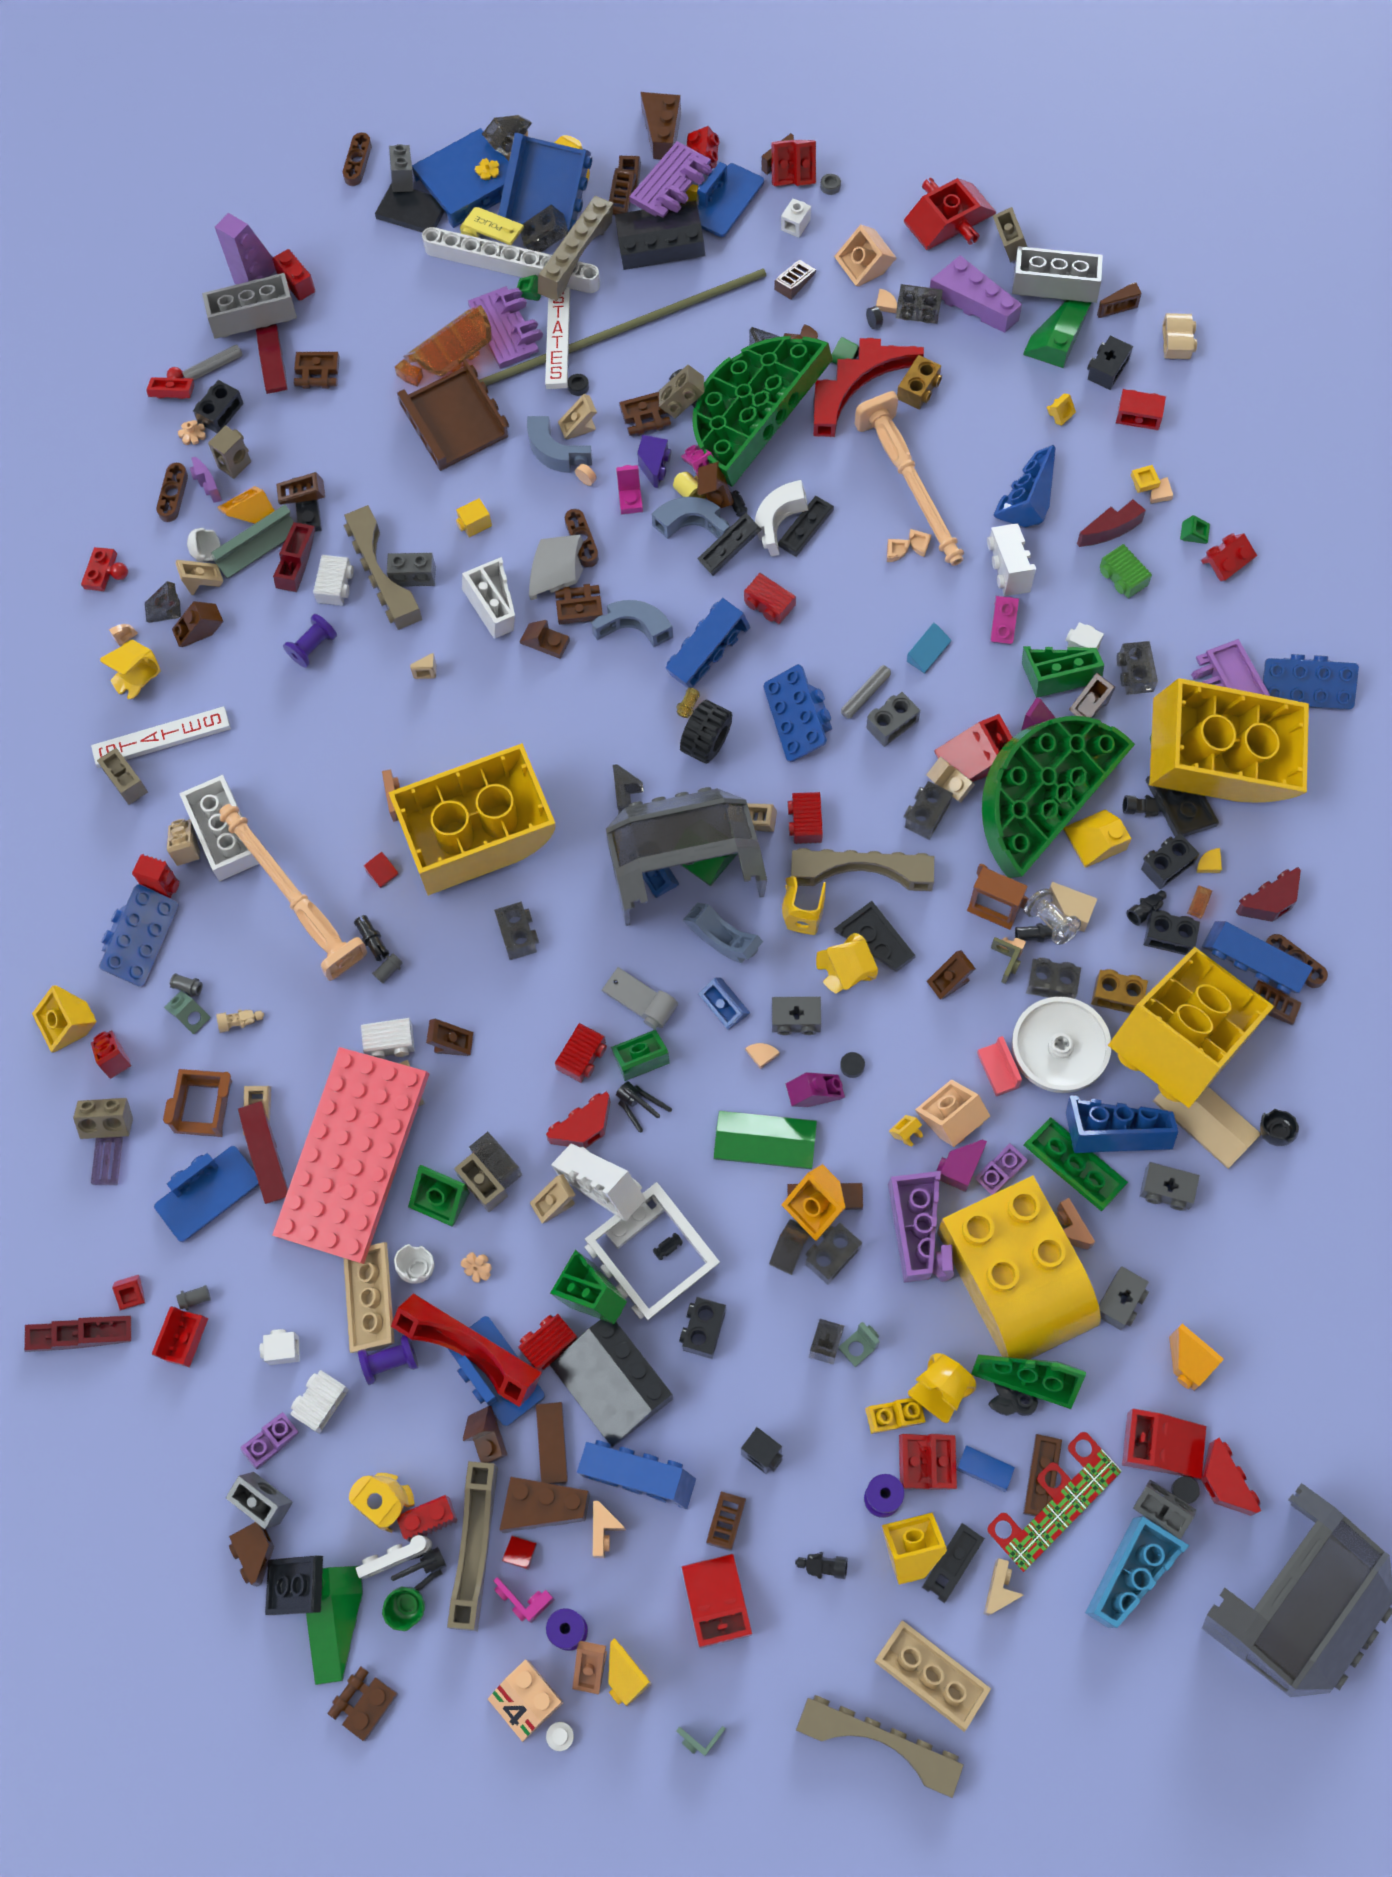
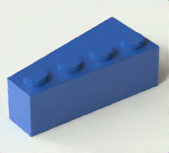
M723 597L719 602H715L705 620L702 619L697 624L696 631L692 636L687 637L683 641L679 652L669 658L665 667L668 673L691 690L710 670L709 664L711 662H718L723 657L726 646H733L738 641V634L741 631L746 633L751 628L744 613Z
M1215 921L1202 945L1203 948L1211 951V954L1217 958L1233 962V966L1246 972L1249 970L1255 973V978L1265 983L1271 981L1277 984L1276 989L1288 995L1291 992L1300 993L1313 968L1227 921Z
M1070 1095L1065 1114L1074 1153L1173 1150L1179 1132L1173 1111L1142 1106L1139 1109L1128 1107L1124 1103L1110 1105L1101 1103L1102 1100L1091 1098V1101L1079 1100V1096Z
M596 1440L595 1444L586 1442L577 1469V1473L584 1478L616 1488L620 1485L623 1489L639 1495L645 1492L647 1496L664 1503L669 1499L677 1504L678 1507L688 1509L696 1478L682 1468L683 1464L668 1460L667 1464L658 1462V1457L644 1453L643 1457L634 1455V1450L620 1447L619 1451L610 1448L611 1444Z

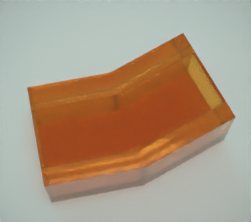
M405 359L395 366L398 377L406 383L418 387L423 378L422 368L411 365Z
M1198 885L1187 914L1201 919L1213 890Z

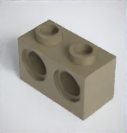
M690 365L685 366L659 390V407L672 417H678L704 394V376Z
M117 748L97 760L128 805L148 793L142 781Z
M127 1098L81 1100L77 1102L73 1120L80 1139L124 1137L130 1134L133 1116Z

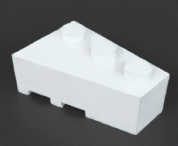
M1018 523L993 527L990 537H987L988 549L993 552L992 565L998 571L997 584L999 589L1002 588L1004 596L1031 592L1036 571L1035 565H1030L1027 558H1030L1031 555L1029 550L1025 551L1023 544H1025V540Z
M502 557L462 573V590L493 638L495 639L514 631L515 613L507 586Z

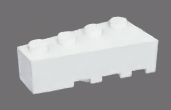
M571 1143L551 1164L558 1175L564 1174L572 1187L625 1222L646 1200L640 1191L642 1189L641 1185L631 1177L627 1170L590 1153L584 1147L580 1148Z

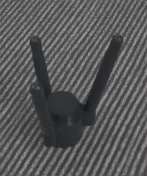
M629 1081L625 1082L616 1092V1096L620 1099L618 1105L624 1109L640 1133L643 1132V1129L628 1107L629 1105L634 1107L639 1103L656 1118H660V1114L641 1099L644 1097L666 1111H672L671 1107L646 1093L638 1085H632Z
M431 1548L430 1551L413 1558H420V1563L391 1576V1580L395 1581L424 1568L426 1574L429 1572L431 1574L414 1587L419 1592L434 1578L443 1574L441 1569L446 1567V1563L439 1548Z

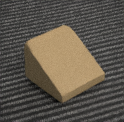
M434 653L410 665L414 679L436 678L437 664Z

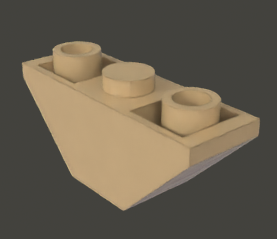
M178 819L168 826L167 851L177 866L200 859V850L191 819Z

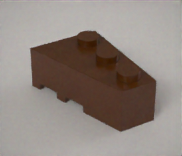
M640 92L641 110L649 136L653 159L661 160L677 141L681 118V95Z
M510 1477L500 1531L502 1533H509L518 1530L585 1521L591 1494L586 1490Z

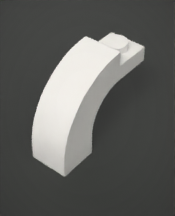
M802 480L787 483L775 489L763 500L758 508L755 523L762 530L757 535L759 540H762L764 549L769 550L771 557L780 555L777 540V529L780 523L792 514L808 511L806 492Z

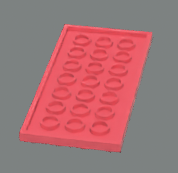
M338 1048L272 1236L361 1264L365 1263L430 1073L349 1049Z

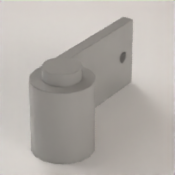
M617 967L602 989V992L645 1019L644 1023L653 1029L657 1027L663 1028L678 1006V1002L671 995L663 991L655 992L619 967Z

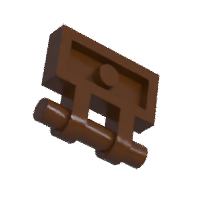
M296 352L294 370L296 375H302V378H294V386L303 387V389H310L311 386H321L322 389L338 386L337 378H329V376L338 375L339 353ZM311 375H321V378L310 377Z
M659 392L619 402L625 424L633 422L635 426L627 428L629 436L635 434L638 436L644 435L647 431L654 429L659 431L663 427L671 425L669 417H660V415L667 414V412L659 407ZM653 418V421L642 424L641 420Z
M583 584V587L576 588L568 586L555 591L556 599L565 598V600L556 601L559 625L593 621L603 615L600 595L591 596L593 594H600L599 585L590 586V584ZM585 595V597L572 599V597Z
M360 1666L355 1675L351 1674L347 1680L348 1685L341 1695H337L332 1701L334 1705L327 1714L336 1720L340 1713L344 1711L348 1714V1717L342 1725L359 1739L366 1741L398 1693L376 1677L368 1686L363 1681L369 1672ZM358 1689L363 1695L355 1707H353L348 1702Z

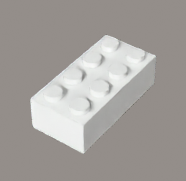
M223 775L179 793L210 866L219 881L259 864L235 833L228 831L229 825L226 822L220 821L221 814L219 810L223 806L231 804L238 807Z

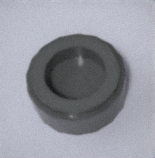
M826 174L821 178L820 188L823 193L833 195L839 192L841 180L837 175Z

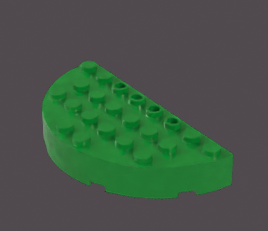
M791 336L766 339L741 349V353L732 359L728 357L704 382V394L697 399L696 407L693 409V431L699 449H703L704 454L707 453V449L713 455V457L711 455L707 457L709 464L719 461L718 467L724 474L729 486H734L832 362L833 358L828 342L811 337L791 339Z
M1064 716L1024 729L1001 749L993 761L985 781L982 796V821L989 849L1000 869L1008 878L1022 877L1134 747L1135 743L1117 728L1110 727L1098 719L1085 716Z

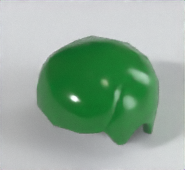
M401 1586L396 1588L386 1597L383 1604L382 1615L385 1623L393 1630L408 1631L422 1619L425 1611V1601L422 1594L413 1587Z

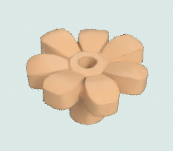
M196 420L184 422L181 425L182 430L178 431V435L180 438H183L182 442L185 445H189L190 442L195 445L199 443L198 439L204 440L206 438V434L203 432L205 431L204 425L202 423L198 424Z
M470 1252L461 1261V1266L465 1268L464 1272L467 1276L473 1275L472 1280L479 1283L481 1279L486 1281L491 1276L489 1272L492 1270L491 1264L487 1263L489 1259L486 1255L482 1254L476 1257L473 1252Z

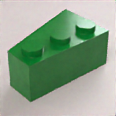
M1023 646L1022 666L1036 698L1087 686L1096 673L1103 677L1105 665L1097 648L1067 647V650H1053V647H1045V650L1031 649V646Z
M576 1249L550 1292L551 1295L569 1308L615 1324L627 1303L625 1298L601 1270Z

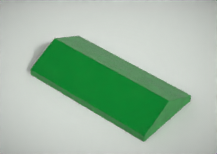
M719 1111L714 1159L812 1170L817 1121Z
M1051 1117L1023 1145L1101 1212L1128 1183L1093 1152L1074 1153L1070 1133Z

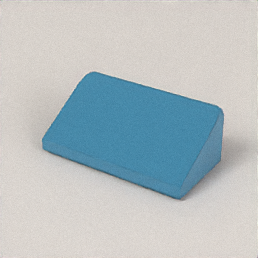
M933 623L908 652L906 662L926 673L951 643V639L937 624Z

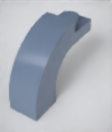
M527 416L530 447L535 457L542 464L550 469L570 473L571 465H592L591 446L559 444L551 437L549 416Z
M698 497L673 499L661 505L651 514L652 526L667 539L680 528L689 525L704 527L716 538H719L730 528L729 523L724 518H720V507Z
M622 600L607 605L608 614L601 615L591 622L593 635L597 640L621 628L640 630L647 636L653 647L673 638V627L667 617L656 607L637 600Z
M697 902L683 919L690 929L704 942L719 953L739 963L753 957L758 952V947L763 943L758 935L741 932L729 925L709 904Z

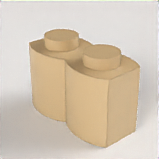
M1165 314L1162 327L1164 358L1191 359L1192 353L1196 352L1197 339H1194L1193 336L1196 331V321H1193L1192 314Z

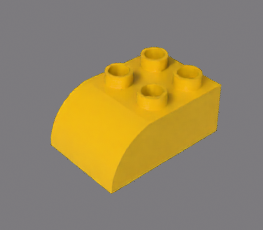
M1178 678L1153 698L1149 785L1225 800L1253 803L1281 801L1305 794L1307 792L1309 703Z
M523 743L388 792L427 895L527 858L548 842L556 827Z
M1194 947L1135 1006L1108 1046L1118 1053V1058L1124 1066L1134 1071H1141L1157 1083L1158 1089L1164 1097L1173 1102H1181L1190 1108L1237 1054L1274 1006Z
M1034 1175L942 1218L937 1234L943 1245H952L953 1264L1002 1357L1032 1359L1100 1325V1309L1089 1277Z

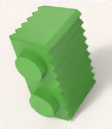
M1125 544L1104 556L1100 563L1101 574L1107 579L1110 578L1118 593L1124 594L1128 599L1150 583L1151 572L1137 560V557L1128 550Z

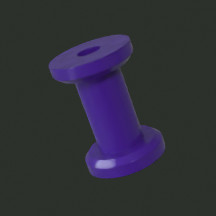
M313 614L310 617L312 626L295 643L285 642L283 644L286 653L304 668L310 664L308 655L325 638L334 640L337 637L334 628L318 614Z
M405 1335L401 1337V1344L371 1355L364 1349L358 1350L359 1362L368 1385L375 1383L376 1374L408 1364L412 1370L419 1368L411 1339Z
M880 1474L875 1476L869 1482L864 1494V1503L867 1510L879 1518L892 1516L903 1502L904 1488L899 1479L893 1475ZM880 1494H885L887 1498L881 1497Z
M563 1608L555 1611L549 1617L546 1624V1634L554 1646L565 1651H573L577 1649L580 1641H586L588 1626L585 1619L576 1611ZM570 1626V1632L564 1634L565 1627Z

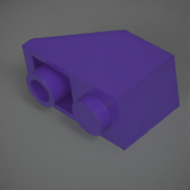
M642 435L637 452L638 466L653 487L658 488L660 480L665 479V463L669 462L671 458V449H668V439Z

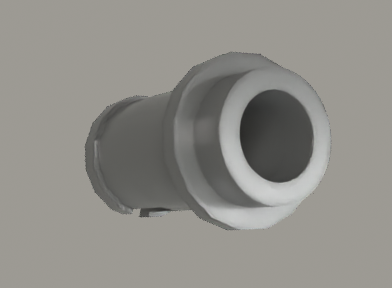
M393 953L390 956L387 955L384 963L372 973L382 984L397 969L400 970V966L403 964Z
M177 973L172 975L169 983L171 985L170 988L187 992L191 997L194 995L198 996L203 987L199 979H190Z
M207 1285L187 1292L182 1290L181 1294L176 1295L180 1309L185 1308L186 1310H189L190 1306L211 1300Z

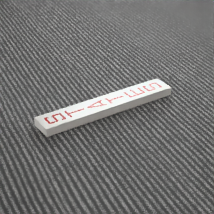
M566 287L557 301L548 298L546 389L568 388L570 287Z
M223 706L91 745L95 764L98 768H101L97 760L115 748L119 750L125 760L230 730L231 727L226 709Z

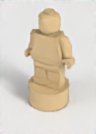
M238 1010V1013L226 1015V1012L216 1014L219 1033L229 1031L232 1026L244 1028L246 1025L255 1023L254 1019L256 1021L263 1020L264 1013L262 1011H255L253 1014L252 1010Z

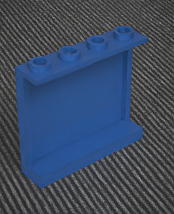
M479 128L425 159L418 161L412 165L415 181L420 180L447 213L450 225L455 228L464 222L474 207L487 210L501 202L509 161L485 132ZM485 158L489 160V163L491 160L498 161L500 165L498 168L499 175L496 178L491 177L489 180H483L475 172V166H480L479 163Z
M515 133L498 215L527 227L566 236L576 223L578 212H581L583 207V199L581 198L588 184L586 175L587 170L592 165L591 152L586 149L581 150Z

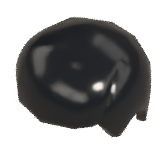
M1273 1109L1267 1114L1263 1113L1259 1129L1263 1139L1269 1144L1285 1146L1297 1138L1299 1125L1296 1118L1289 1112Z

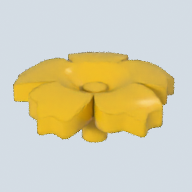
M485 158L479 163L480 166H475L474 169L477 175L481 176V179L489 180L491 177L496 178L499 175L498 168L500 165L498 161L493 160L489 163V160Z

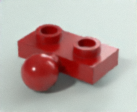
M171 367L167 371V378L151 377L146 389L148 397L190 398L195 386L194 381L191 378H184L183 371L180 368Z
M94 547L81 586L86 590L105 591L110 575L116 580H123L128 575V568L123 563H115L117 552L114 549Z

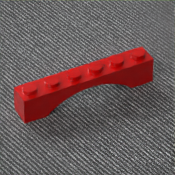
M413 1293L397 1308L391 1324L392 1328L411 1340L438 1344L462 1356L465 1355L487 1375L499 1395L518 1407L534 1392L542 1374L540 1371Z

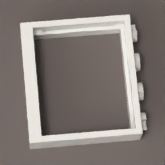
M657 1182L642 1193L646 1199L643 1203L653 1196L706 1264L650 1309L596 1241L622 1221V1219L614 1215L585 1238L587 1242L585 1249L593 1259L598 1257L603 1265L600 1268L608 1279L612 1276L619 1284L615 1288L625 1299L629 1297L635 1305L631 1308L641 1320L645 1317L647 1321L720 1263Z

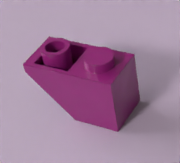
M806 1072L785 1083L792 1107H812L845 1098L842 1082L837 1074Z

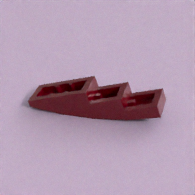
M277 324L256 328L266 394L288 390Z
M259 1101L238 1108L245 1139L265 1204L285 1198L288 1187L263 1102Z
M131 1316L78 1318V1320L51 1321L50 1324L25 1325L24 1351L76 1349L131 1342Z

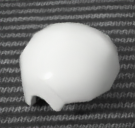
M197 528L191 531L187 540L189 554L200 562L214 561L211 557V552L220 547V541L215 531L205 530L204 528Z
M407 1244L397 1251L394 1258L397 1274L407 1283H423L432 1276L435 1267L433 1256L423 1246L412 1247L410 1244Z

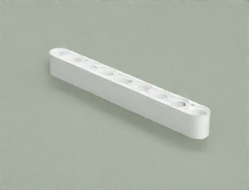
M434 227L427 228L422 233L425 252L430 256L522 278L532 275L538 276L552 256ZM578 261L567 287L581 292L595 293L600 288L598 268L595 265Z

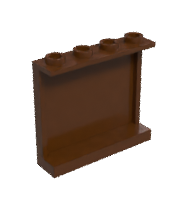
M463 359V368L410 394H407L405 389L397 392L400 406L440 471L508 437L507 428L509 423L504 415L500 416L494 398H489L487 395L489 392L483 381L479 382L475 367L473 365L470 366L466 359Z

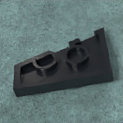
M873 901L834 928L836 933L846 939L853 933L863 936L872 956L896 972L916 958L912 950Z

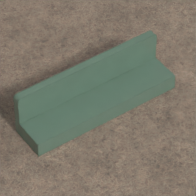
M283 505L211 552L212 559L226 578H230L285 542L294 522L290 517V510L286 505Z

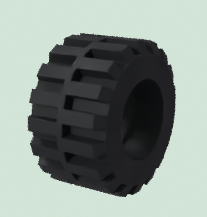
M707 699L701 702L693 711L684 728L680 740V751L705 764L709 763L717 755L726 740L732 724V712Z

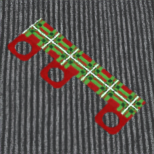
M1086 1432L1079 1433L1068 1445L1069 1452L1082 1465L1083 1469L1071 1480L1057 1463L1052 1462L1038 1475L1037 1480L1053 1499L1023 1530L1007 1513H1000L988 1525V1533L1023 1572L1122 1472ZM1080 1440H1087L1091 1444L1092 1451L1087 1457H1081L1076 1452L1075 1447ZM1051 1470L1057 1471L1061 1476V1484L1056 1488L1049 1487L1045 1482V1475ZM999 1521H1007L1011 1525L1012 1533L1008 1538L1003 1539L997 1536L995 1526Z

